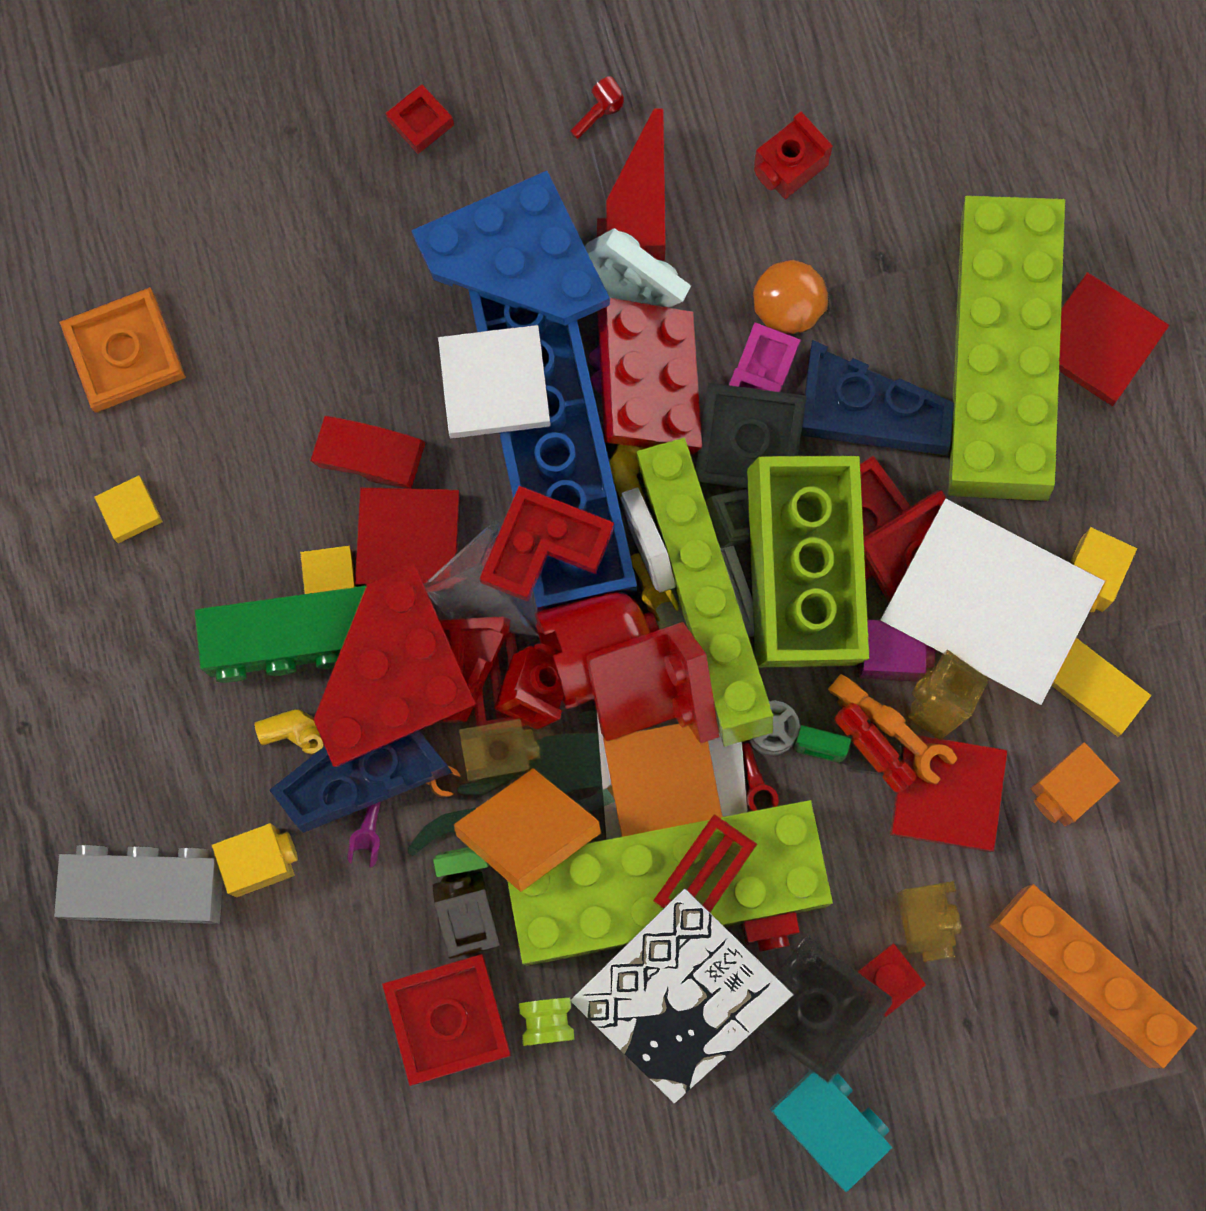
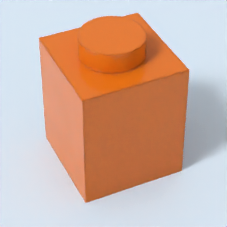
M1084 742L1072 750L1030 789L1037 796L1034 799V803L1039 811L1051 822L1056 823L1059 820L1064 826H1067L1080 818L1120 780Z

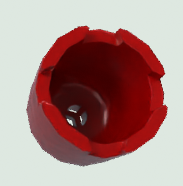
M621 592L603 594L534 613L537 620L535 625L540 644L552 646L560 651V653L554 654L553 658L564 693L562 704L566 710L595 700L586 659L588 654L659 630L654 614L652 612L643 614L638 603L627 594Z

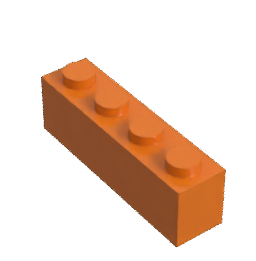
M1034 884L1022 888L989 926L1148 1068L1164 1069L1198 1029Z

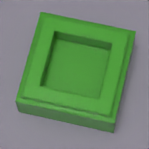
M469 847L439 852L433 859L436 877L487 868L489 866L487 862Z

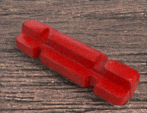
M852 702L846 705L834 717L835 722L847 736H853L851 741L878 773H884L882 778L894 792L899 793L916 779L914 771L903 759L899 761V753L873 723L868 724V716L856 703Z

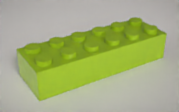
M965 196L960 234L953 384L954 410L951 431L948 496L1048 501L1054 489L1065 199Z
M811 800L721 817L722 820L757 843L756 848L710 912L724 927L785 913H800L826 908L833 904ZM709 820L588 843L522 892L507 881L522 964L529 966L625 947L663 910L653 900ZM716 829L670 895V900H673L684 889L687 890L725 836ZM732 843L696 895L695 899L701 905H703L742 849L737 843Z

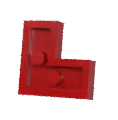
M519 486L479 578L480 582L529 602L547 556L596 574L615 524L599 516Z

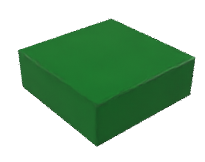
M801 725L793 749L797 753L840 764L848 754L851 738Z

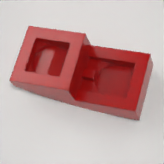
M325 416L310 461L319 468L358 474L370 482L411 489L426 443L421 439L385 428Z

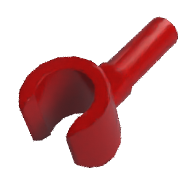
M612 76L603 78L592 88V94L598 103L591 107V110L570 130V133L577 140L604 114H613L623 107L624 96Z
M751 743L743 744V763L750 786L746 794L747 806L750 810L757 811L753 800L754 795L760 790H766L770 794L772 806L777 807L779 803L778 794L771 786L765 785Z

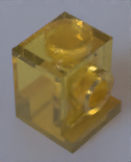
M947 649L942 654L934 672L928 670L915 685L912 696L916 699L911 704V712L908 718L939 740H942L972 716L989 678Z
M521 719L459 730L468 783L527 772L530 770L528 760L537 759L532 729L522 730ZM497 741L505 743L509 750L508 756L500 761L494 760L489 754L490 745Z
M954 881L904 889L896 893L908 955L922 952L923 962L955 957L953 946H956L954 935L961 934V922L956 904H948L946 895L956 892Z

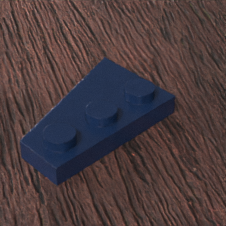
M812 340L805 387V396L807 397L801 436L941 455L948 454L954 402L900 378L895 381L868 370V364L852 358L851 361L827 352L828 346Z
M417 731L338 767H333L324 746L272 787L270 792L294 824L304 833L453 772L421 732Z

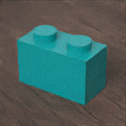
M814 1066L769 1110L843 1191L847 1192L893 1148L884 1138L890 1130L869 1107L861 1113L847 1097L853 1092V1089L832 1067L824 1073L819 1067Z

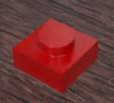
M423 84L385 113L390 125L417 154L421 153L454 126L453 117Z
M796 912L742 923L746 945L758 943L759 952L790 946L788 936L800 933Z
M894 943L852 975L853 979L883 1017H887L926 986L925 982Z

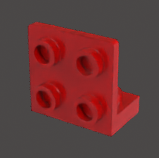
M683 622L587 655L586 659L601 734L606 741L620 738L677 718L682 728L689 726L700 744L719 737L707 655Z

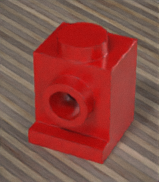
M800 111L794 116L790 124L756 149L755 174L768 190L776 189L784 199H787L829 165L833 145ZM790 150L796 157L789 158L784 153Z
M536 644L534 647L529 646L514 654L494 709L536 730L559 720L563 711L559 708L564 693L553 655L560 653V651L549 645Z

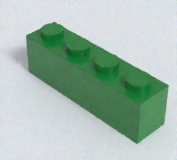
M366 586L194 609L200 669L209 677H216V682L229 683L245 680L247 678L246 672L266 670V675L280 676L295 673L297 671L296 665L316 663V668L318 669L334 668Z

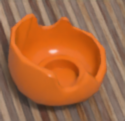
M797 260L784 261L770 266L760 276L753 291L756 314L766 327L785 334L802 333L811 329L823 313L827 311L828 292L824 279L811 265Z

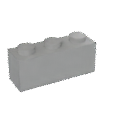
M79 845L76 847V855L59 854L54 917L66 920L220 924L223 878L217 860L209 858L210 850L179 848L178 857H158V848L128 847L127 856L108 855V847Z

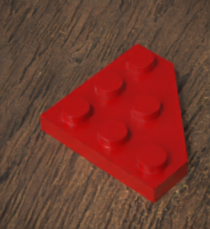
M415 564L371 582L365 588L313 719L333 767L343 765L477 705Z

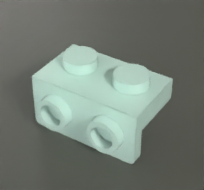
M615 228L589 241L585 246L610 298L669 308L683 302L691 287L690 284L678 276L677 271L670 264L656 260L640 248L638 241L634 237Z

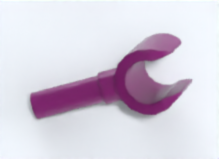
M381 802L367 807L361 829L351 835L347 854L350 864H352L354 852L358 849H366L371 852L370 868L376 864L380 839L375 832Z

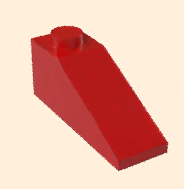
M655 108L606 200V218H597V237L615 228L634 237L638 241L640 248L656 260L665 262L663 108Z

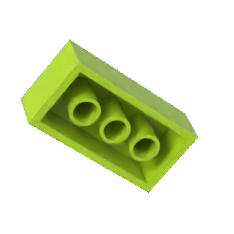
M758 457L747 468L754 647L758 668L855 666L868 660L869 644L860 457Z

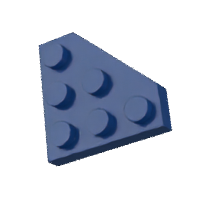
M544 171L411 230L416 245L434 281L449 286L455 284L479 292L481 297L516 309L522 307L546 315V319L563 325H567L610 305V297L548 171Z

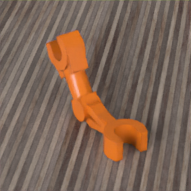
M840 674L828 688L831 694L839 698L837 701L839 706L844 708L852 702L856 703L868 716V720L876 724L885 734L890 737L894 736L915 754L913 766L915 773L920 779L933 784H937L941 780L930 769V761L935 755H938L945 763L954 764L957 760L953 750L946 745L925 744L904 723L906 720L900 713L869 697L864 690L848 677Z

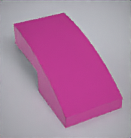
M754 323L738 367L735 368L729 385L781 392L801 340Z

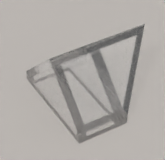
M496 520L491 522L424 584L430 598L448 620L506 617L510 619V629L508 632L539 637L535 625L537 620L534 615L535 608L532 594L529 602L480 582L479 578L502 527Z

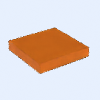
M151 287L60 321L88 402L95 413L186 378Z
M678 723L637 731L611 741H606L603 738L622 837L710 820L713 814L719 818L723 817L708 741L700 744L689 726L682 728Z
M534 768L454 824L456 836L520 892L601 834L599 821Z

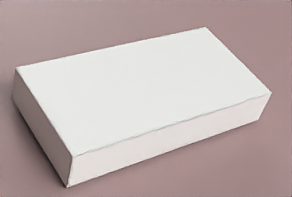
M639 488L623 492L620 498L627 524L655 590H658L660 593L676 587L667 550Z

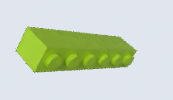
M681 438L636 451L639 474L655 526L668 553L676 584L674 588L686 626L707 655L718 730L723 746H729L773 733V713L686 440Z

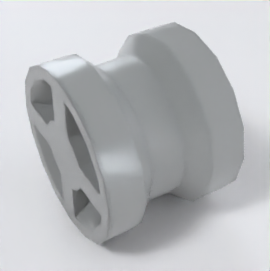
M774 700L769 701L773 713V733L748 740L756 751L767 756H777L788 751L795 742L800 728L798 716L793 708L784 702Z

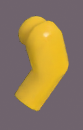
M618 444L609 460L614 486L620 501L623 492L637 487L643 499H645L637 478L639 466L636 451L646 448Z
M300 709L284 712L254 723L259 742L262 746L287 738L301 747L302 751L314 755L324 747L314 723V717Z

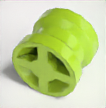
M570 997L519 1003L520 1014L526 1019L527 1030L522 1035L523 1046L575 1040L574 1029L568 1025L567 1013L571 1009Z

